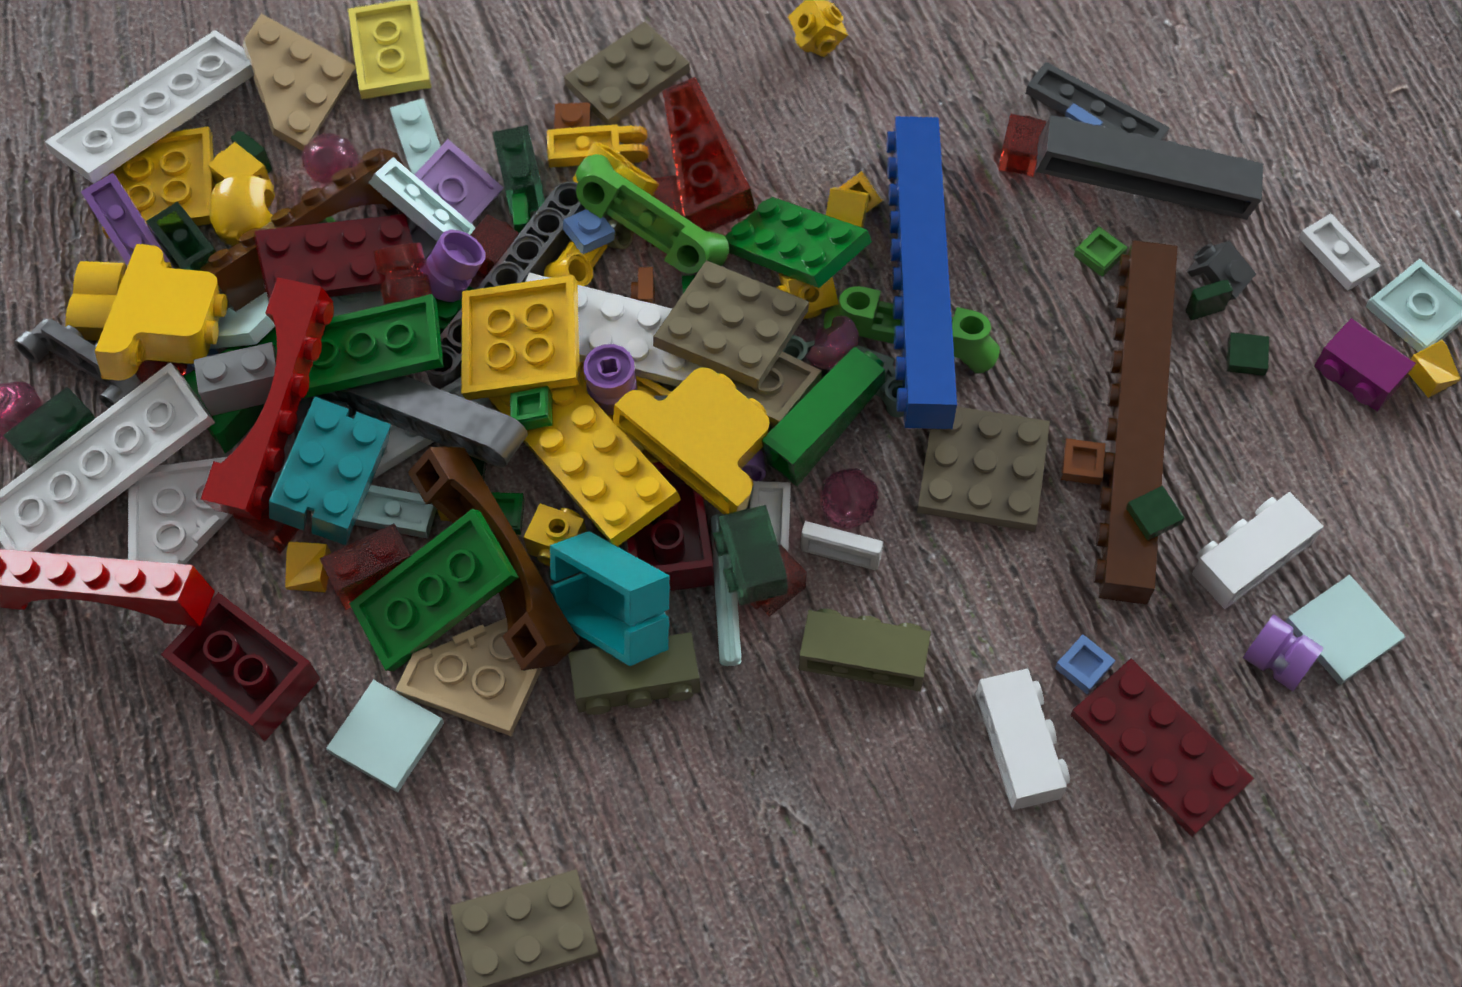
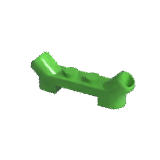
M598 154L588 156L578 166L576 172V179L578 181L576 195L580 204L599 218L606 214L666 253L664 261L686 274H694L699 272L706 260L722 266L729 254V244L724 235L704 231L615 172L605 156Z
M854 286L844 290L839 297V304L826 311L824 315V331L843 340L860 336L894 344L895 326H900V320L893 319L892 303L880 301V290ZM956 307L954 317H952L954 357L960 358L974 373L989 371L995 365L1000 350L998 343L990 336L991 323L989 319L977 311Z

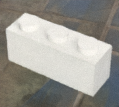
M1288 492L1279 500H1276L1274 497L1269 498L1256 510V517L1249 522L1241 519L1227 531V538L1219 544L1215 541L1210 542L1196 555L1199 561L1192 575L1224 609L1228 608L1313 544L1324 527L1291 492Z
M1028 668L980 679L976 690V697L1012 811L1061 799L1067 788L1066 784L1070 783V776L1065 760L1063 758L1058 759L1053 745L1057 743L1056 732L1050 719L1045 720L1041 709V705L1044 704V697L1039 682L1032 681Z

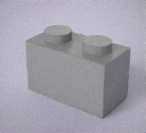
M272 342L194 359L198 393L211 416L265 404L276 367L277 352Z

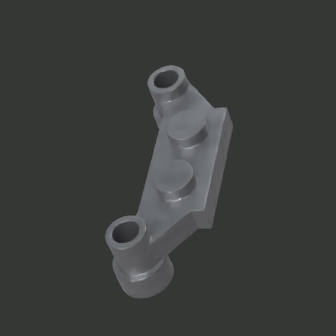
M43 319L31 332L25 331L14 341L18 351L33 363H38L49 351H52L106 385L108 388L99 398L107 409L144 382L136 374L126 380L102 379L95 355L98 343L95 345L91 344L74 327L70 325L64 327L53 319Z

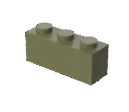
M832 609L808 610L799 656V670L921 692L931 631L922 630L919 625L913 623H900L899 625L882 623L880 619L873 616L853 618L841 616L838 611Z
M692 632L670 635L669 650L632 666H628L599 647L568 652L575 701L579 713L586 712L590 715H599L610 711L611 707L628 705L630 708H641L650 705L652 700L669 698L671 701H682L691 698L694 693L701 692Z

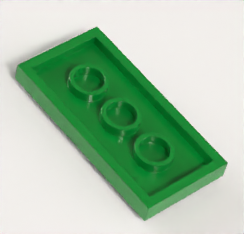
M770 197L761 202L753 213L743 221L735 224L731 231L725 235L729 244L730 254L817 288L826 283L872 242L867 229L775 197Z
M433 294L334 316L330 324L325 326L321 338V353L317 361H313L309 373V389L304 398L443 367L438 307Z
M472 508L349 604L384 669L394 672L409 661L413 653L429 646L519 577L481 511Z

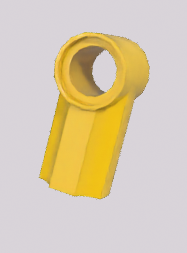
M570 240L559 258L550 262L545 267L544 276L555 278L574 275L578 285L586 286L593 278V267L608 246L605 244L586 254H582L572 240Z

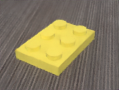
M398 0L348 9L358 86L362 99L432 88L417 0Z

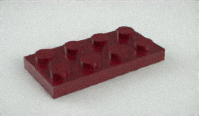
M405 214L258 230L254 234L268 301L270 300L277 277L321 286L330 297L421 286L419 281L420 268Z
M1132 658L1078 704L1070 714L1192 838L1254 780V777Z

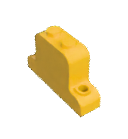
M136 244L95 349L101 378L107 380L129 379L137 372L141 362L145 360L194 364V359L206 357L211 344L217 343L219 334L218 322L220 317H225L228 305L226 294H220L217 277L206 271L174 269L170 262L164 261L163 252L159 247Z
M702 367L695 369L664 400H656L653 396L641 390H632L627 392L614 405L613 423L733 523L744 513L751 495L753 481L742 468L763 447L762 440L767 435L769 427V417L760 402L753 398L748 399L736 389L733 381L726 375L717 374L710 368Z

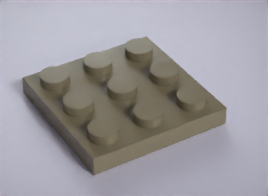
M706 260L653 336V347L759 389L807 314L809 301Z
M957 407L953 429H930L917 513L1035 532L1050 421Z

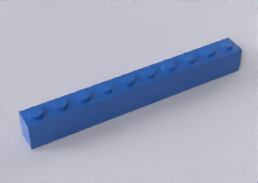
M895 116L894 131H887L886 153H893V157H888L887 179H894V184H889L888 205L895 206V211H890L889 231L896 234V239L891 240V261L897 262L898 267H893L892 290H899V296H894L893 319L900 320V326H895L894 349L901 350V356L896 357L895 378L896 380L903 381V388L897 389V412H904L905 428L953 429L957 409L939 117Z

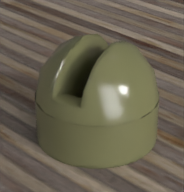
M615 219L608 221L615 230L614 241L607 243V246L614 249L628 248L633 241L634 232Z

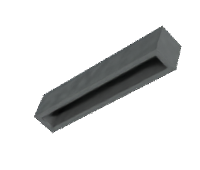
M1050 115L1039 136L1036 172L1246 220L1262 200L1263 163L1251 161L1243 157H1233L1208 149H1198L1173 141H1163L1142 136L1138 133H1128L1107 128L1103 125H1093L1075 121L1068 117Z

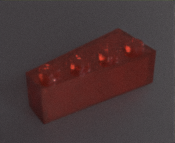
M696 77L663 90L682 216L704 231H711L753 213L756 208L751 187Z

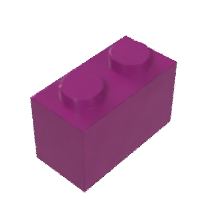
M1351 318L1323 348L1314 367L1321 371L1325 378L1338 383L1353 394L1357 401L1370 406L1378 412L1404 383L1416 363Z

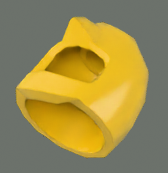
M239 175L228 177L216 184L211 193L209 215L214 230L222 242L235 246L240 242L239 238L244 233L254 228L260 229L271 222L272 214L268 211V208L275 198V191L270 180L255 176Z

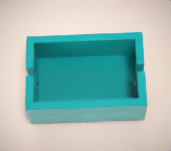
M314 397L270 497L269 518L304 531L307 524L308 509L314 512L312 516V534L346 546L388 445L391 424L356 412L354 418L348 417V408Z
M590 531L550 545V575L552 580L558 581L581 571L584 572L551 585L552 596L576 634L628 666L669 650V616L664 612L669 609L670 576Z

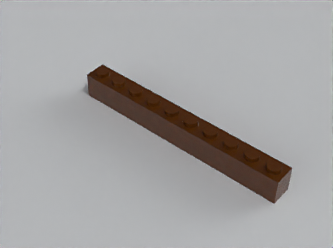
M1132 240L1128 255L1121 254L1118 276L1124 277V286L1118 287L1116 308L1122 309L1121 318H1116L1113 331V340L1119 341V350L1113 351L1110 373L1117 375L1116 384L1111 383L1107 402L1108 407H1114L1113 418L1108 417L1105 429V441H1111L1110 452H1105L1103 475L1108 476V487H1102L1099 500V510L1105 511V523H1099L1096 536V546L1103 547L1102 559H1096L1093 573V583L1100 584L1099 598L1147 605L1155 590L1158 536L1147 541L1127 511L1126 506L1129 501L1162 486L1178 248L1176 245Z

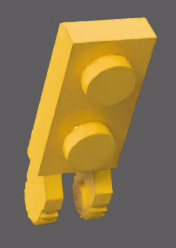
M618 124L549 129L546 131L549 168L580 165L594 142L609 146L631 163L643 162L649 156L648 147L642 145L648 138L647 131L644 126L641 127L640 125L618 126Z

